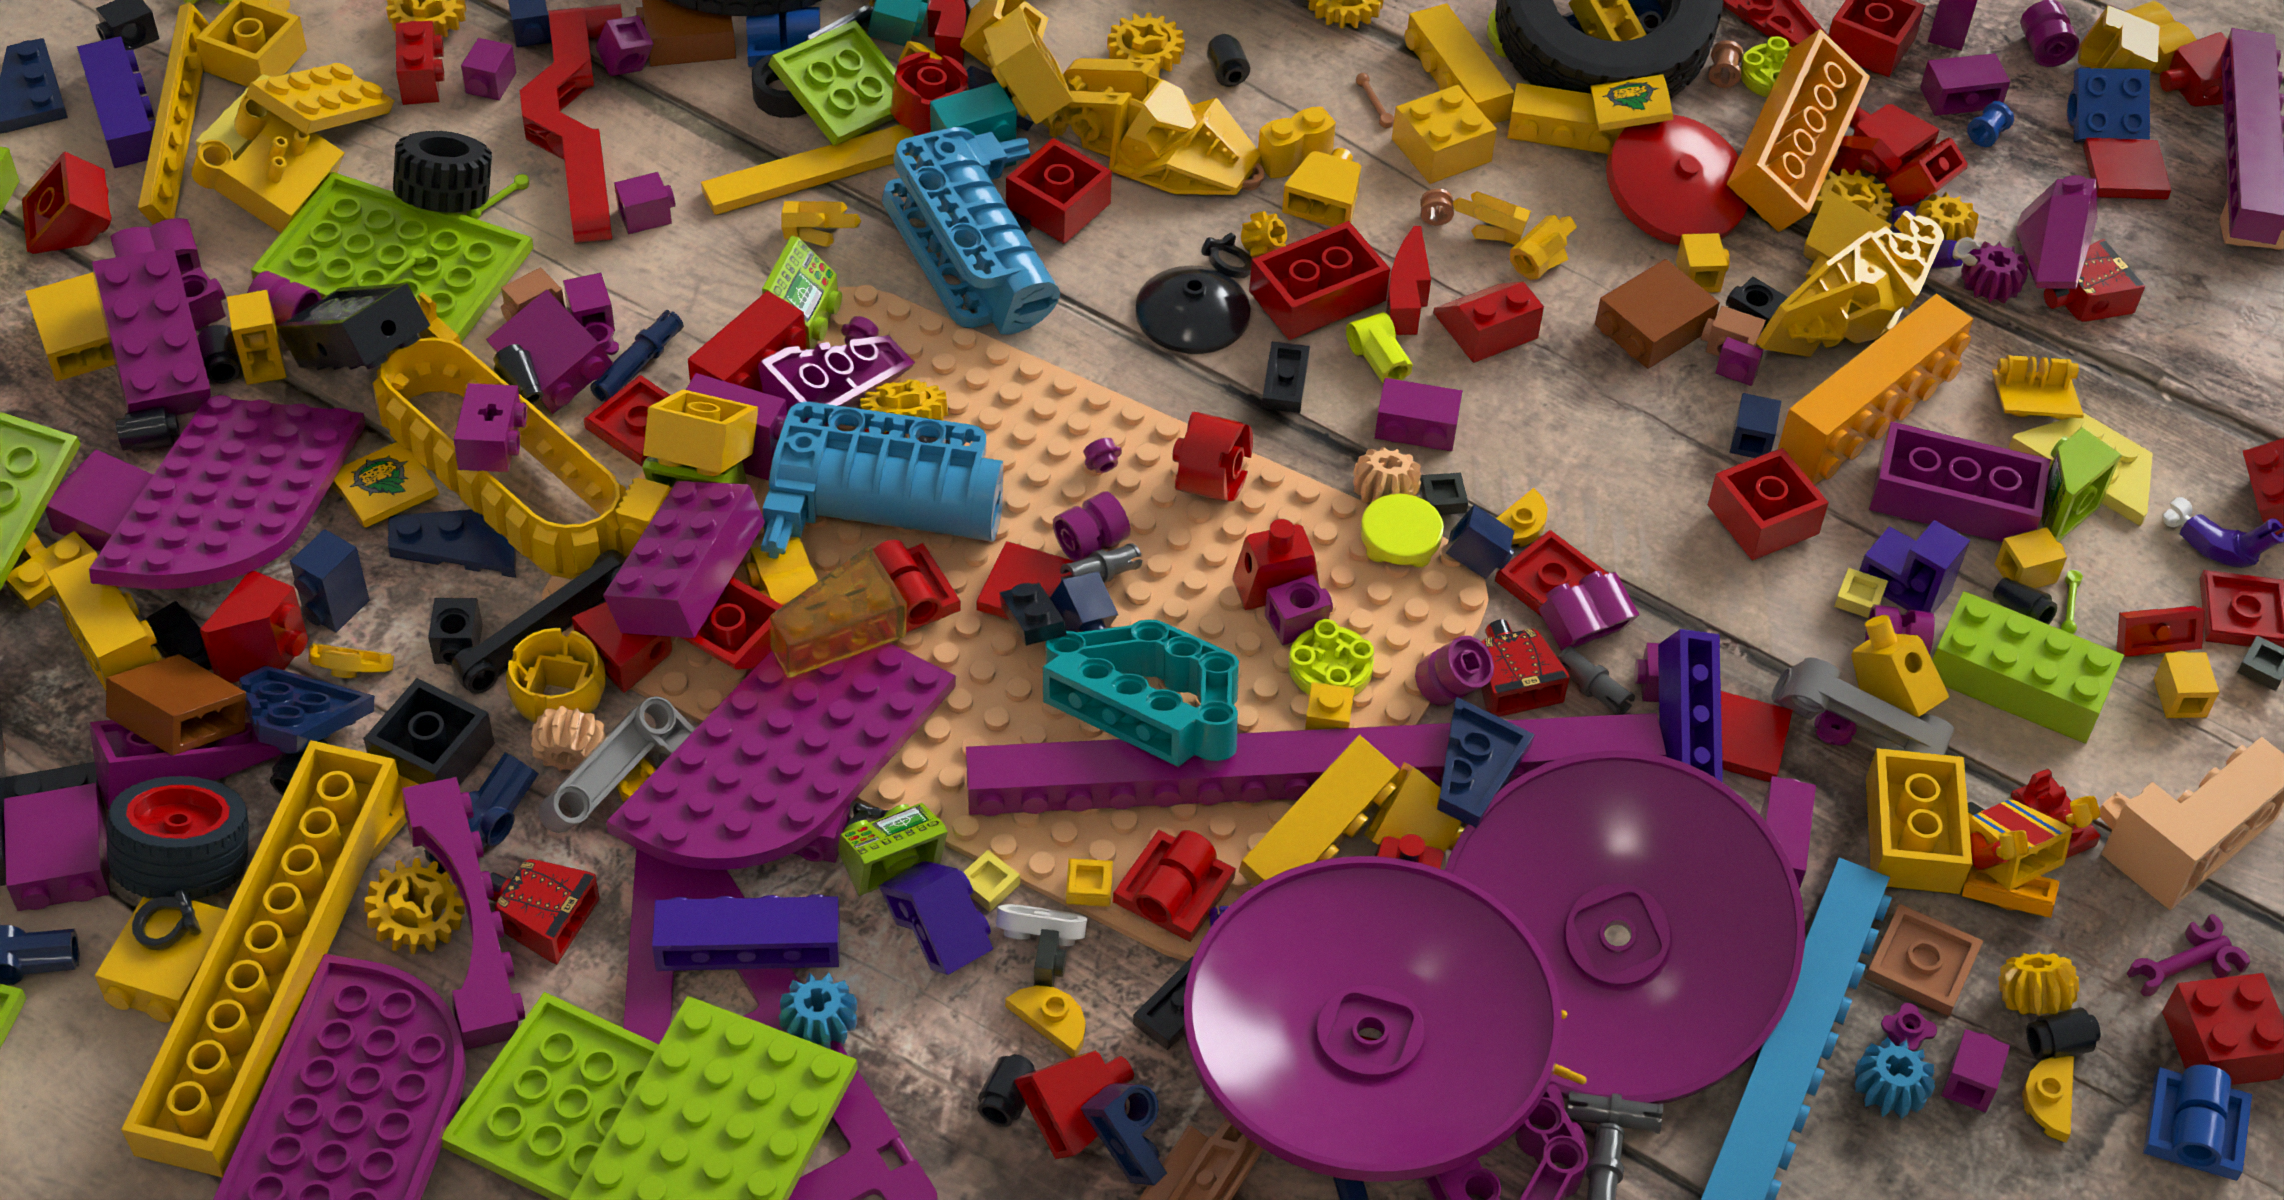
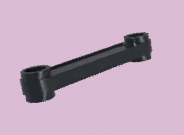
M614 549L600 554L591 568L476 647H467L457 653L451 664L454 676L471 693L480 694L494 686L498 677L507 671L508 662L513 657V649L524 638L543 629L560 628L561 632L573 625L572 617L605 603L606 600L603 595L627 557Z

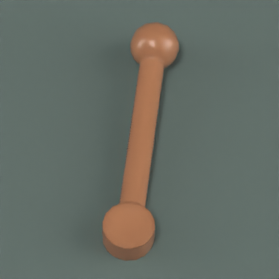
M1366 73L1358 74L1356 83L1364 88L1380 115L1379 124L1383 128L1392 127L1394 116L1386 113L1369 84V76Z

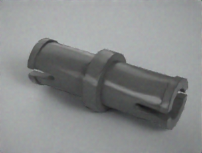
M1133 543L1107 552L1104 550L1094 551L1089 555V558L1063 564L1060 574L1071 572V575L1061 577V581L1062 579L1099 572L1103 582H1109L1113 579L1114 575L1139 569L1142 565V560L1131 561V559L1142 556L1141 552Z
M1572 646L1565 648L1558 655L1557 658L1563 661L1561 664L1567 670L1570 678L1580 685V691L1587 697L1594 696L1611 709L1615 715H1623L1631 708L1632 704L1626 700L1634 702L1635 695L1609 677V671L1602 665L1595 666Z
M1570 1090L1567 1115L1570 1120L1597 1124L1613 1123L1624 1128L1660 1134L1663 1104L1621 1099L1622 1094L1612 1093L1611 1098L1577 1093Z
M1602 1123L1599 1124V1127H1595L1593 1157L1589 1159L1586 1166V1176L1590 1179L1587 1200H1616L1617 1184L1623 1180L1624 1166L1620 1160L1625 1131L1619 1125Z

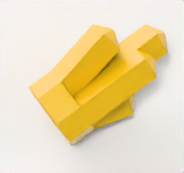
M1479 191L1470 195L1472 201L1461 197L1453 201L1455 211L1495 225L1477 224L1471 230L1475 239L1505 241L1513 245L1520 241L1531 210Z
M784 201L781 212V228L784 239L795 236L806 242L830 247L834 243L833 233L815 228H858L861 219L858 214H844L847 210L844 202Z
M1555 214L1546 216L1510 249V262L1515 270L1529 280L1539 279L1548 269L1569 260L1564 247L1567 246L1566 237L1577 228L1572 217L1565 216L1558 219Z

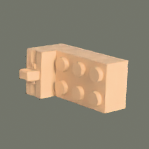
M2262 736L2248 748L2244 745L2239 746L2228 758L2227 766L2222 770L2214 767L2203 778L2197 791L2193 793L2191 790H2187L2177 801L2154 782L2147 785L2140 795L2132 799L2119 792L2115 793L2100 808V818L2112 829L2101 855L2168 910H2172L2275 822L2284 807V753Z

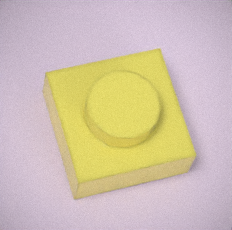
M1848 567L1834 607L1868 618L1873 604L1880 605L1888 581Z
M989 850L984 852L963 871L973 888V894L970 897L989 912L1020 885V874Z

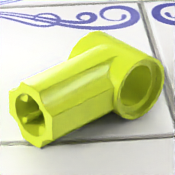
M1382 312L1347 324L1346 337L1349 347L1356 356L1364 355L1382 383H1384L1385 378L1403 381L1412 373L1413 364L1397 342L1393 322L1387 313Z

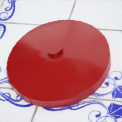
M1673 114V120L1626 127L1617 137L1609 151L1606 163V176L1610 192L1616 204L1633 224L1645 233L1663 242L1679 246L1682 234L1719 233L1722 240L1734 230L1745 215L1749 205L1727 185L1739 155L1720 134L1691 118Z

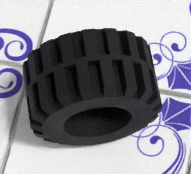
M423 131L409 134V136L400 138L399 142H396L393 191L403 202L428 211L454 213L477 209L488 201L492 152L484 143L459 133Z

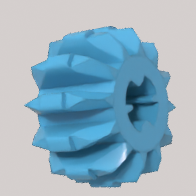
M809 972L805 984L792 980L789 987L790 993L782 994L780 999L781 1014H779V1022L782 1029L791 1035L815 1044H821V1046L826 1048L831 1047L830 1042L832 1040L845 1044L847 1031H854L857 1024V1015L855 1014L857 1011V999L854 997V994H849V986L846 984V981L833 984V977H831L829 972L822 980H815V977Z
M1888 1037L1881 1042L1880 1046L1871 1043L1865 1049L1862 1058L1858 1059L1854 1069L1855 1076L1857 1077L1855 1092L1866 1094L1864 1099L1865 1107L1874 1104L1880 1106L1882 1117L1888 1114L1890 1110H1894L1901 1120L1908 1115L1910 1110L1918 1113L1919 1110L1924 1108L1927 1098L1931 1097L1935 1088V1081L1932 1079L1934 1064L1923 1062L1925 1057L1924 1049L1915 1052L1909 1050L1907 1039L1901 1042L1899 1046H1895Z

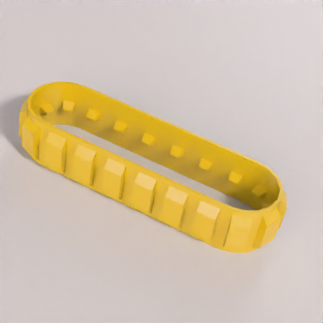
M422 338L406 348L399 349L397 347L387 354L389 358L381 364L377 370L378 378L373 382L377 411L382 426L388 428L392 438L402 447L410 449L413 457L436 474V477L450 490L457 493L460 499L474 512L482 514L484 521L497 533L502 534L518 552L550 575L567 579H575L591 568L596 558L607 550L614 549L622 554L624 553L615 509L619 508V503L623 502L622 497L626 496L625 491L627 490L625 486L619 484L614 474L596 461L585 449L574 442L563 430L545 417L541 411L520 394V403H526L527 406L525 428L519 427L518 430L520 432V445L600 514V517L582 524L563 525L548 522L533 513L489 472L458 470L454 441L408 401L410 398L423 393L440 391L459 394L464 397L468 383L509 385L483 361L479 360L462 345L452 340L441 338Z

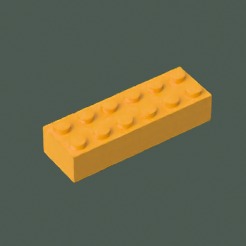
M1821 29L1790 49L1727 182V185L1777 232L1784 230L1810 213L1870 79V76Z
M1936 293L1789 408L1778 449L1783 447L1814 485L1823 478L1826 480L1830 479L1844 461L1848 458L1851 460L1855 459L1862 452L1865 444L1873 438L1875 440L1880 439L1889 428L1891 421L1894 422L1896 419L1901 421L1906 418L1916 403L1920 400L1927 401L1942 382H1950L1956 377L1962 367V363L1959 362L1961 354L1971 341V336L1968 334L1974 318Z

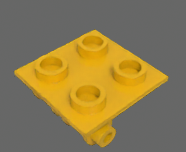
M2006 355L2005 358L1998 359L1997 369H1992V375L2004 413H2010L2018 417H2027L2029 415L2050 416L2059 420L2084 417L2072 379H2077L2078 363H2072L2071 359L2051 358L2049 364L2048 358L2042 357L2036 372V357L2030 356L2028 360L2026 356Z

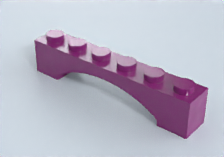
M457 777L402 788L403 810L412 847L423 846L443 866L461 896L469 919L473 945L471 961L462 988L452 991V1010L461 1033L464 1051L508 1041L518 1029V1021L525 1019V1011L520 993L512 994L508 981L515 978L513 962L509 951L501 953L498 939L504 938V929L500 912H491L488 898L494 897L489 871H480L478 858L484 857L479 831L471 832L468 819L474 818L469 792H460Z

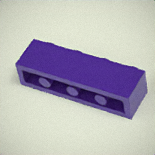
M121 36L77 46L114 169L148 161L156 119L148 121L149 118H154V113L149 97L140 96L147 94L141 72L133 74V72L139 71L133 49L125 50Z
M1679 629L1658 644L1659 725L1666 757L1689 764L1723 782L1720 635Z
M812 894L807 897L766 895L761 898L720 896L715 899L674 897L669 900H655L652 948L656 971L839 967L840 914L838 896H824L821 894Z

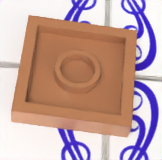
M1899 904L1869 966L1865 979L1950 1017L1983 940Z

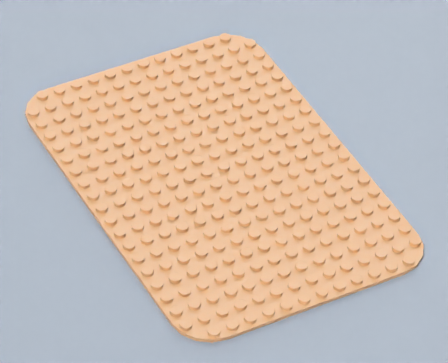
M871 285L838 287V291L842 292L840 309L837 314L831 315L828 321L826 336L823 341L818 340L815 347L818 343L829 342L831 347L846 345L844 341L845 336L841 333L842 326L849 324L850 320L855 316L871 320L879 329L878 336L889 335L915 362L912 368L893 382L900 383L905 382L907 379L920 381V383L927 382V387L938 385L939 390H945L948 416H943L944 421L980 427L986 434L985 458L1003 461L1002 514L998 532L993 542L949 534H935L929 531L874 525L867 522L846 521L825 516H817L815 524L805 523L801 538L799 539L805 549L809 564L818 579L823 596L824 610L883 640L884 638L848 580V572L867 565L868 555L880 543L893 539L900 540L906 549L924 543L961 600V611L886 640L956 675V686L854 801L872 808L878 807L881 810H890L903 804H908L911 807L923 803L944 823L948 831L945 846L973 860H977L984 852L989 850L1020 874L1021 884L1166 956L1187 962L1192 956L1194 957L1202 939L1210 929V917L1208 916L1193 940L1189 942L1113 903V892L1158 829L1175 838L1183 830L1194 831L1210 841L1216 850L1217 859L1236 868L1235 879L1215 906L1220 915L1219 906H1230L1244 893L1255 887L1238 872L1241 861L1297 801L1278 799L1263 800L1257 803L1238 801L1220 802L1214 805L1199 803L1179 804L1172 807L1139 806L1123 810L1100 808L1081 812L1060 810L1044 811L1039 814L1020 812L1000 813L996 816L969 815L966 747L1119 739L1043 702V666L1046 665V641L1026 646L1010 620L976 610V601L1005 542H1012L1069 559L1056 539L1053 529L1054 517L1074 506L1082 508L1085 500L1103 491H1108L1114 495L1128 517L1131 528L1130 536L1125 541L1109 549L1102 547V550L1107 552L1133 543L1139 548L1142 556L1132 558L1131 561L1141 559L1142 565L1139 569L1114 575L1111 581L1104 583L1119 614L1109 628L1129 626L1147 619L1158 620L1234 654L1239 660L1238 699L1234 704L1238 710L1237 733L1305 730L1310 696L1302 691L1290 676L1288 667L1289 654L1294 642L1282 646L1264 616L1265 606L1244 610L1232 580L1245 537L1249 534L1269 530L1271 523L1277 519H1286L1292 522L1293 525L1299 524L1303 526L1315 554L1319 586L1321 589L1325 588L1332 599L1333 611L1330 612L1329 619L1335 621L1340 627L1356 632L1363 639L1372 643L1374 647L1372 677L1368 685L1360 693L1353 696L1349 728L1418 725L1432 703L1421 694L1417 687L1415 679L1416 666L1422 658L1460 636L1475 637L1481 627L1489 601L1485 579L1446 554L1449 540L1443 536L1439 549L1431 557V561L1427 566L1414 567L1411 564L1399 565L1386 561L1375 562L1371 560L1366 554V546L1361 538L1362 517L1364 511L1370 505L1369 503H1364L1362 500L1253 452L1251 458L1244 457L1242 470L1248 471L1240 494L1234 501H1220L1177 491L1175 489V479L1179 463L1173 461L1172 453L1176 440L1178 438H1185L1187 423L974 329L962 327L947 317L892 293L877 290ZM842 424L837 427L840 431H853L857 428L856 426ZM905 434L904 438H909V434ZM1112 438L1115 446H1119L1122 449V454L1117 459L1118 465L1105 473H1097L1095 469H1087L1084 463L1086 458L1083 453L1085 447L1098 439ZM966 442L964 446H970L971 443ZM644 471L638 476L639 478L646 479ZM745 474L746 484L750 485L763 516L762 508L770 488L769 481ZM764 525L749 549L761 546L765 535ZM748 550L732 577L750 586L745 571V563L751 562L750 550ZM551 576L543 590L542 601L573 579ZM758 586L751 587L757 591H760ZM797 620V621L790 622L791 630H792L801 620ZM573 625L563 631L562 634L569 636L574 630ZM671 636L673 650L670 655L630 688V690L647 698L655 696L665 698L681 715L701 724L753 669L735 670L682 638ZM1144 677L1147 679L1149 686L1157 690H1170L1165 686L1163 680L1157 677ZM1177 692L1181 695L1183 702L1195 708L1201 705L1196 695L1189 692ZM1347 834L1335 845L1338 849L1347 837ZM1068 858L1113 861L1110 907L1066 904Z

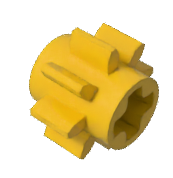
M1265 211L1250 214L1251 222L1242 224L1241 242L1244 248L1251 252V257L1260 256L1286 246L1287 228L1284 222L1277 218L1276 213L1269 215Z

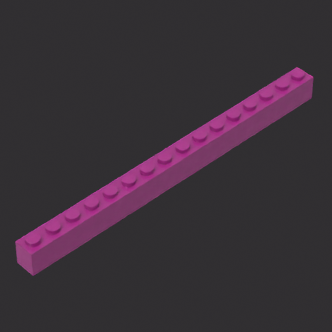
M1657 713L1506 720L1535 734L1530 749L1507 784L1545 763L1586 752L1624 750L1666 757ZM1451 723L1237 733V750L1232 757L1226 760L1210 761L1194 755L1179 767L1121 739L966 747L969 815L996 816L1000 813L1027 812L1039 814L1044 811L1060 810L1081 812L1100 808L1123 810L1139 806L1172 807L1179 804L1199 803L1214 805L1220 802L1238 801L1257 803L1263 800L1278 799L1298 801L1359 734L1399 769L1406 762L1440 787Z

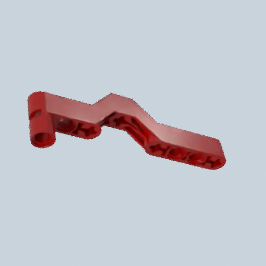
M621 3L585 8L548 10L554 62L519 90L525 138L527 141L565 161L574 244L612 240L599 128L592 129L560 111L586 89L594 87L589 39H598L607 20L622 18Z

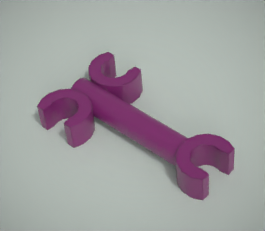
M2210 914L2204 923V927L2208 932L2202 931L2194 921L2188 925L2185 931L2187 940L2195 947L2159 962L2148 958H2139L2131 964L2127 975L2129 978L2139 974L2147 976L2150 980L2145 982L2140 993L2143 996H2151L2158 991L2163 979L2213 959L2211 965L2212 972L2217 978L2228 977L2232 970L2226 962L2232 963L2240 973H2243L2250 964V958L2244 950L2232 946L2230 939L2222 935L2224 929L2222 921L2216 915Z

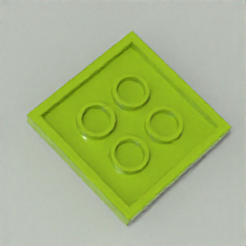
M856 20L772 55L768 65L833 146L895 119L890 113L896 69Z

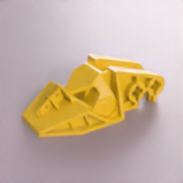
M1075 59L1063 73L1073 101L1041 121L1049 128L1050 136L1055 138L1058 135L1062 136L1066 131V127L1071 125L1074 133L1081 138L1083 148L1110 157L1109 169L1113 173L1172 194L1237 195L1243 187L1245 179L1251 176L1253 168L1257 163L1261 162V153L1217 97L1192 105L1181 88L1159 78L1157 64L1152 60Z
M1905 211L1894 224L1901 233L1894 234L1886 226L1875 234L1871 231L1867 232L1824 263L1778 307L1755 343L1765 350L1811 357L1821 341L1825 348L1837 346L1844 337L1855 344L1869 340L1876 341L1896 325L1903 307L1906 310L1910 308L1919 295L1943 241L1944 234L1942 229L1936 222L1927 217H1914L1908 211Z

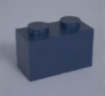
M326 529L322 530L290 560L294 576V586L298 590L302 605L301 612L312 624L316 626L323 625L337 633L370 601L357 547Z

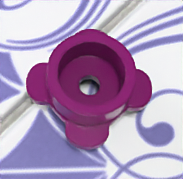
M592 322L584 326L600 343L606 354L614 355L619 351V344L612 337L614 335L612 327L602 322Z
M1912 1003L1902 1004L1899 1012L1893 1016L1886 1015L1881 1022L1883 1031L1887 1033L1888 1038L1895 1046H1899L1901 1042L1907 1039L1908 1049L1912 1052L1920 1048L1925 1039H1933L1937 1033L1936 1025L1931 1021H1926L1919 1013L1918 1007ZM1905 1025H1910L1913 1029H1909Z

